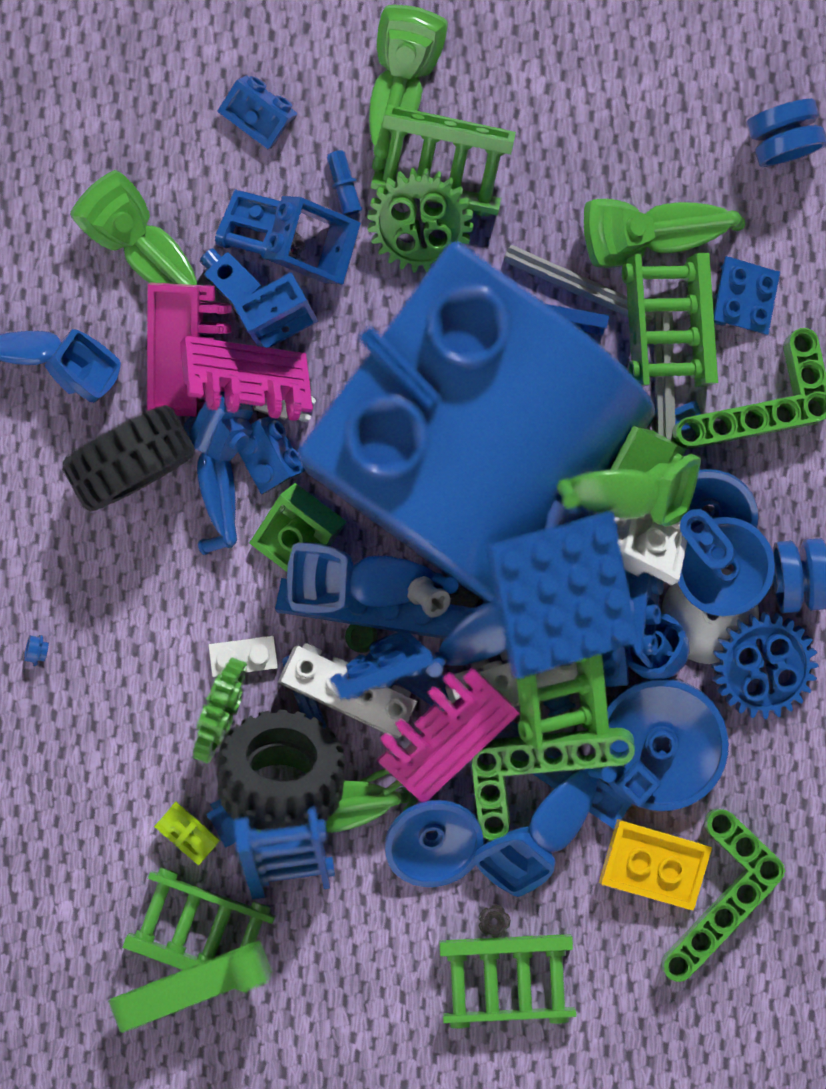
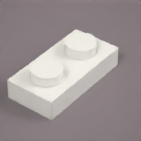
M274 636L209 644L213 677H217L218 674L221 675L231 657L246 662V673L278 668Z

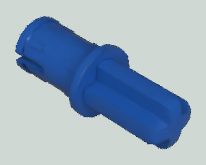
M343 150L331 152L327 155L334 184L331 186L332 189H336L342 215L349 216L360 213L363 210L354 185L357 183V180L352 178L346 154Z

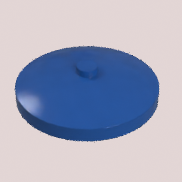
M674 679L645 680L623 690L608 705L609 728H625L630 731L634 738L635 751L632 760L624 765L612 766L617 774L615 780L610 782L609 785L622 798L636 805L615 783L637 760L662 781V785L648 798L641 808L654 811L681 809L702 799L717 784L727 763L729 751L728 733L720 711L702 691L688 683ZM621 740L611 744V748L616 752H623L629 747L626 742Z

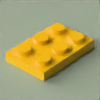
M617 819L598 883L694 911L712 847Z

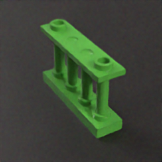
M387 105L382 128H387L392 133L384 173L374 172L371 189L377 190L378 187H382L387 190L385 185L387 178L397 183V171L404 135L411 133L420 135L424 139L417 176H422L424 169L428 168L430 177L437 142L444 140L453 142V145L456 146L449 177L453 179L452 190L461 187L468 150L472 147L485 149L488 155L480 192L475 193L463 190L459 199L469 198V206L466 209L473 210V213L477 215H498L501 198L492 196L500 157L504 154H512L515 131ZM413 195L414 198L420 199L419 195ZM429 199V200H427V201H432V202H436V203H441V202H440L439 200H437V199Z
M696 253L686 259L684 266H642L641 254H634L627 258L626 263L622 266L621 274L627 289L631 350L628 372L642 387L650 385L649 377L691 376L694 379L695 387H708L718 383L710 253ZM684 279L688 282V295L686 298L644 299L643 280ZM686 311L687 314H690L691 327L688 330L646 331L645 312ZM688 343L692 347L693 359L690 363H648L647 344Z
M602 653L576 661L577 675L573 680L537 688L536 674L517 679L521 715L518 729L525 743L537 750L543 749L542 733L582 724L584 728L597 735L609 732ZM579 693L581 707H579L578 711L541 720L539 701Z
M160 867L158 872L151 871L148 879L158 883L141 930H137L136 934H127L122 948L184 970L215 958L232 910L251 916L240 947L256 942L263 921L273 924L276 915L270 914L271 907L255 901L252 902L251 906L180 881L177 879L178 873ZM172 887L189 895L172 941H168L167 945H163L154 941L156 936L153 935L169 889ZM202 898L220 906L204 950L195 957L185 953L186 947L184 944Z
M571 934L439 940L440 956H447V961L451 964L453 1013H443V1023H450V1028H469L470 1022L549 1018V1023L561 1024L568 1023L569 1017H577L575 1007H565L563 956H566V950H573ZM546 951V957H549L552 1008L532 1009L530 958L533 957V952ZM500 953H513V958H516L519 1009L499 1010L497 959H500ZM480 954V960H483L486 1011L466 1012L464 961L467 960V955Z

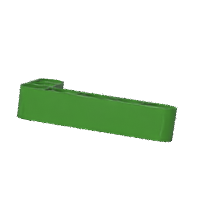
M800 328L791 333L783 343L793 396L687 417L673 427L672 441L686 448V450L813 425L826 419V371L817 334L809 328ZM795 337H801L806 341V352H800L795 348ZM802 369H809L813 372V384L803 381L801 377ZM810 400L817 401L820 404L821 414L819 416L810 413L808 409ZM778 407H785L789 411V422H782L778 419L776 414ZM746 413H752L757 416L759 424L756 429L746 425ZM715 419L723 420L726 423L727 432L725 435H719L714 431L713 422ZM684 425L694 429L696 437L693 442L686 441L682 437L681 429Z
M609 728V732L599 735L589 730L543 734L544 748L539 750L525 743L521 737L492 739L472 758L477 815L483 837L492 841L505 836L508 832L510 812L506 776L624 765L631 761L634 756L635 745L633 735L625 728ZM621 740L626 742L629 747L623 752H616L611 748V744ZM587 743L593 745L595 751L590 755H583L578 751V747L581 744ZM553 746L559 748L562 751V755L558 758H550L544 751L548 747ZM515 750H524L529 754V758L525 761H517L511 754ZM482 753H491L496 758V761L492 764H484L479 760V756ZM486 785H494L500 792L497 795L489 796L483 792L482 788ZM495 816L500 818L503 824L499 827H491L487 824L486 820L489 817Z
M717 808L707 813L704 818L705 830L745 870L664 954L661 961L662 971L672 981L682 982L690 978L784 877L785 868L782 861L732 813L724 809ZM722 814L728 819V827L725 831L716 833L712 828V820L717 815ZM746 837L751 841L752 849L747 855L741 856L736 851V843L741 838ZM769 860L773 861L776 867L775 874L771 878H763L760 874L762 863ZM742 885H750L753 889V897L748 902H740L737 897L738 889ZM720 909H728L731 915L729 923L725 926H717L714 920L716 912ZM697 933H705L708 937V944L702 950L693 949L691 944L693 936ZM674 957H682L685 960V968L679 974H673L669 971V962Z
M256 941L108 1000V1003L121 1033L237 987L240 992L258 987L269 981L272 969L261 941Z

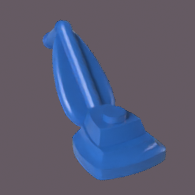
M72 329L62 341L57 335L46 331H19L0 334V361L20 365H39L46 362L44 366L49 374L68 394L77 393L91 403H95L112 388L118 378L121 361L100 342L79 330Z
M224 391L220 392L221 401L217 410L208 409L207 401L205 402L189 435L194 448L202 452L197 461L200 492L210 520L221 535L199 540L198 548L203 555L226 547L232 548L237 543L235 484L230 461L238 451L247 445L249 437L253 432L249 422L253 414V405L240 403L236 413L227 412Z
M309 542L294 544L287 571V591L290 607L295 611L305 613H327L344 609L350 604L352 597L366 606L374 607L410 602L408 587L413 580L422 576L429 577L434 582L435 588H441L447 593H454L458 589V581L454 577H445L440 573H434L431 569L421 564L392 556H368L354 564L348 553L336 547Z
M487 602L479 606L452 629L440 645L439 652L433 655L434 664L426 667V672L429 676L438 677L446 665L472 664L494 657L507 650L498 603Z
M612 766L586 768L571 775L559 784L538 806L531 818L530 826L510 831L505 836L494 839L478 848L473 859L476 866L491 882L516 897L523 896L541 886L549 879L555 869V859L552 852L560 851L567 847L581 829L595 797L597 778L605 782H613L617 774L615 768Z

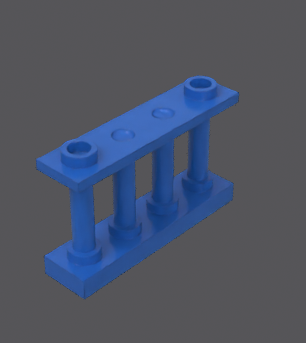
M308 809L310 825L257 832V829L251 830L248 818L234 820L237 853L252 900L265 898L264 886H270V882L321 875L323 888L330 889L329 877L335 876L333 857H326L323 840H327L324 820H318L315 809Z

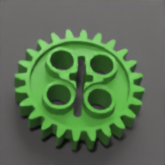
M411 168L409 178H406L400 171L397 175V183L387 178L385 183L387 190L378 187L376 192L378 198L371 199L370 206L373 210L368 211L367 219L372 220V222L368 224L367 230L368 232H377L372 236L371 242L372 244L382 243L378 253L381 255L389 252L388 263H392L396 259L401 260V270L409 263L412 264L413 273H416L419 265H423L426 273H428L431 264L437 261L450 243L469 244L470 235L466 233L473 230V223L468 221L473 218V210L466 209L469 206L470 200L469 198L459 199L463 188L458 187L452 190V178H449L444 183L441 182L440 171L436 173L434 178L429 177L428 168L424 169L422 176H417L415 169ZM415 194L419 195L421 220L425 222L424 237L427 247L421 245L420 224L415 219L417 213V206L413 197ZM437 199L442 203V206L431 208L426 204V201ZM404 203L410 210L399 212L394 208V205ZM442 230L447 236L439 239L435 238L431 232ZM401 234H410L415 240L407 243L402 241L399 236Z
M231 657L221 675H217L212 689L206 698L207 705H203L196 729L199 731L194 743L195 747L192 756L194 759L207 764L211 762L223 738L227 736L234 722V715H237L242 700L243 691L241 690L247 671L246 662Z

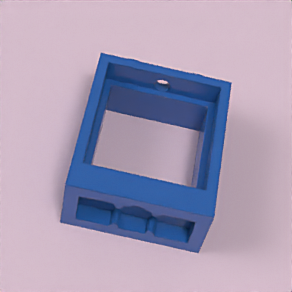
M282 196L276 208V218L271 235L267 239L264 259L323 283L343 285L361 222L303 197ZM300 213L330 225L317 268L288 256Z
M292 272L233 304L248 333L259 347L271 348L318 322ZM285 326L289 327V331L287 333L282 332V329Z

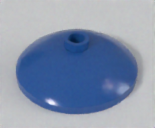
M712 469L699 470L697 484L688 511L694 509L704 511L703 507L705 505H712L715 509L712 512H706L712 519L721 517L736 518L746 521L757 528L758 507L752 492L746 484L724 471ZM695 522L692 526V530L698 525H700L702 522Z
M736 518L713 519L734 546L735 557L731 563L734 568L733 572L730 575H724L722 569H713L707 566L687 541L678 584L684 596L701 611L721 617L736 616L753 609L768 594L775 576V558L768 540L756 527ZM703 523L695 527L693 532L700 533L704 528ZM721 547L715 548L712 553L715 559L722 558L724 549Z
M436 800L419 803L402 812L390 825L385 837L384 848L390 868L400 879L420 887H439L461 879L476 865L473 861L475 851L483 846L484 840L478 820L468 809L453 802Z

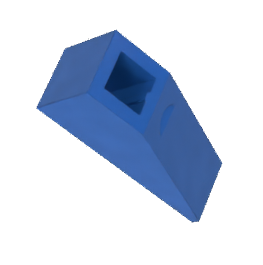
M644 571L638 576L631 573L630 600L634 603L633 618L638 642L632 644L643 663L647 667H652L653 655H656L658 651V642L655 635L656 625L661 620L658 604L659 595L664 590L663 580Z

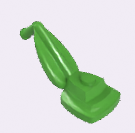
M387 5L384 7L379 21L377 53L380 64L387 68V70L381 73L375 81L369 108V129L372 143L375 146L372 168L376 172H384L392 134L389 129L382 128L387 105L418 111L423 91L418 77L427 76L431 73L439 60L445 44L448 30L447 20L419 7Z
M113 170L98 179L81 195L73 206L70 216L78 227L105 248L115 251L124 247L127 263L148 283L197 285L194 271L179 245L161 228L147 225L150 218L147 205L140 192L121 172Z
M593 199L586 202L584 208L586 247L592 265L599 268L623 266L626 263V259L634 254H641V257H643L647 247L661 254L686 251L716 239L729 228L734 231H741L746 223L745 219L735 210L727 211L724 208L703 203H666L655 206L648 210L646 214H643L635 206L623 201Z
M689 454L673 463H659L646 473L622 469L587 473L572 479L560 480L557 484V490L563 497L564 506L569 509L581 505L600 514L612 512L614 517L623 519L639 518L650 512L653 522L668 527L680 522L684 514L689 510L697 484L701 458Z
M344 781L342 800L339 802V807L332 816H328V821L325 822L326 833L346 831L367 824L386 813L391 806L409 802L412 798V793L406 787H401L385 795L383 793L385 787L361 781Z

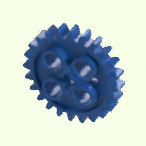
M762 612L760 621H758L753 614H749V624H744L738 619L736 620L738 630L735 632L727 627L726 631L730 638L728 640L718 639V642L724 648L722 651H713V654L720 659V662L711 664V668L720 673L712 679L716 684H722L717 689L718 693L721 696L728 695L725 702L729 706L736 703L735 709L739 713H743L747 709V714L754 718L759 710L761 717L767 719L769 711L772 710L777 717H781V707L784 706L792 712L791 701L796 700L802 704L804 701L800 696L801 691L811 693L812 690L806 685V682L817 679V677L810 673V669L819 667L818 663L810 660L811 657L817 654V651L814 648L807 647L813 641L812 638L808 635L802 636L805 629L800 625L794 627L795 622L792 619L787 618L783 622L782 616L775 613L771 620L769 614ZM758 638L761 639L760 643L762 656L770 662L765 665V668L770 682H772L773 691L771 693H769L768 677L761 669H759L764 667V661L759 649L757 648L756 640ZM781 638L782 647L776 652H771L770 646L772 642ZM751 648L750 658L740 662L739 655L741 651ZM789 669V679L784 683H779V674ZM753 679H759L758 688L753 692H747L748 683Z

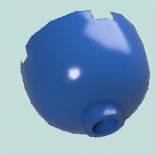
M661 613V620L656 625L655 635L658 642V651L656 655H653L652 667H647L636 654L632 644L626 646L628 666L641 677L648 680L670 679L685 666L690 653L689 639L683 627L670 615Z

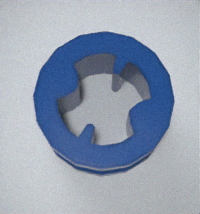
M571 694L543 702L544 706L549 707V718L576 707L575 703L569 700Z

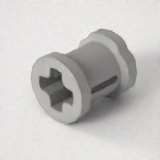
M422 576L416 578L408 587L409 600L416 605H422L423 611L428 616L438 617L447 610L450 603L449 594L441 588H435L434 582L429 577Z

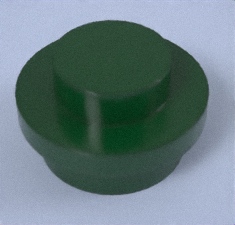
M350 624L345 633V640L353 651L365 653L370 651L369 646L378 640V633L376 628Z

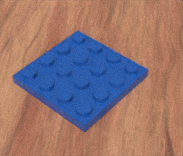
M604 512L486 546L512 677L519 679L638 642L614 513Z

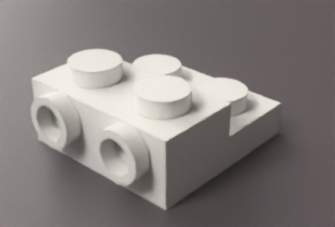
M650 512L635 519L615 517V523L618 525L617 533L624 569L637 576L645 571L671 585L679 581L687 540L680 531V522L668 527L653 522Z

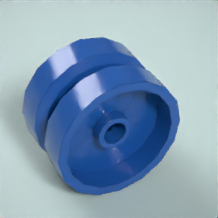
M801 99L781 104L760 112L747 120L746 125L750 138L763 141L754 150L759 166L769 167L805 157L826 147L824 128L811 125L820 116L814 99Z
M822 538L803 540L800 554L793 541L775 542L773 546L775 558V576L773 581L780 612H799L803 605V598L810 611L825 610L826 546Z

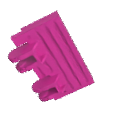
M169 283L148 284L147 411L158 406L167 405L174 410L177 416L197 417L206 401H200L198 397L188 396L187 387H184L180 342L184 336L211 340L215 338L200 336V333H231V325L228 323L203 322V313L227 314L232 312V304L200 302V300H215V286ZM203 389L204 395L202 397H206L205 389Z
M184 336L180 342L184 387H187L188 396L202 398L204 395L203 389H205L208 409H218L221 401L220 392L224 391L227 412L236 413L240 403L263 406L265 398L271 418L280 417L283 408L282 400H285L287 418L289 420L297 421L301 411L310 413L313 410L306 353Z
M474 668L463 677L470 685L468 689L451 673L444 677L446 684L460 696L454 703L441 690L435 687L429 691V695L445 711L443 712L434 704L415 722V726L422 731L420 735L403 719L395 723L399 732L412 742L405 749L394 737L387 733L380 738L393 754L386 750L377 761L422 803L427 802L520 714L518 709Z

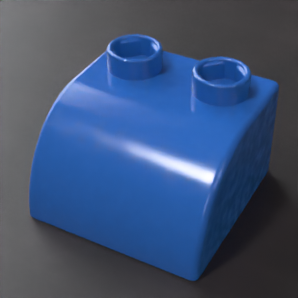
M452 242L445 248L381 335L439 395V401L431 409H425L369 352L300 445L298 456L308 475L445 575L457 579L459 585L477 596L484 603H495L497 598L486 546L544 530L547 524L546 517L553 506L554 500L563 502V497L557 490L558 482L562 479H572L587 473L611 470L632 427L636 426L647 429L654 419L655 407L641 384L594 340L462 243Z

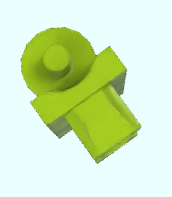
M177 801L154 826L198 866L221 841Z

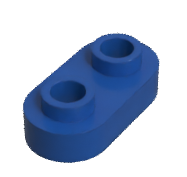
M699 509L690 510L684 514L680 521V531L703 562L713 569L728 567L734 560L735 549L708 513ZM695 522H702L704 525L700 533H694L692 530ZM717 547L724 549V555L720 559H715L712 554L713 550Z

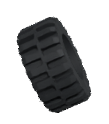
M163 405L130 418L128 421L85 443L63 460L62 470L82 507L91 512L113 504L174 471L193 457L194 446L174 410L167 405Z
M278 710L277 713L264 711L260 712L258 717L253 718L251 715L243 719L241 726L236 724L228 731V736L223 738L220 744L217 767V793L221 799L222 807L228 814L231 813L233 820L248 818L250 829H257V831L310 825L308 809L316 810L318 820L328 821V816H332L338 809L343 795L345 756L343 755L344 749L341 742L336 739V735L330 728H323L321 721L314 717L308 719L306 714L297 711L296 714L287 713V710ZM271 765H287L301 770L306 775L292 781H274L262 777L256 771Z

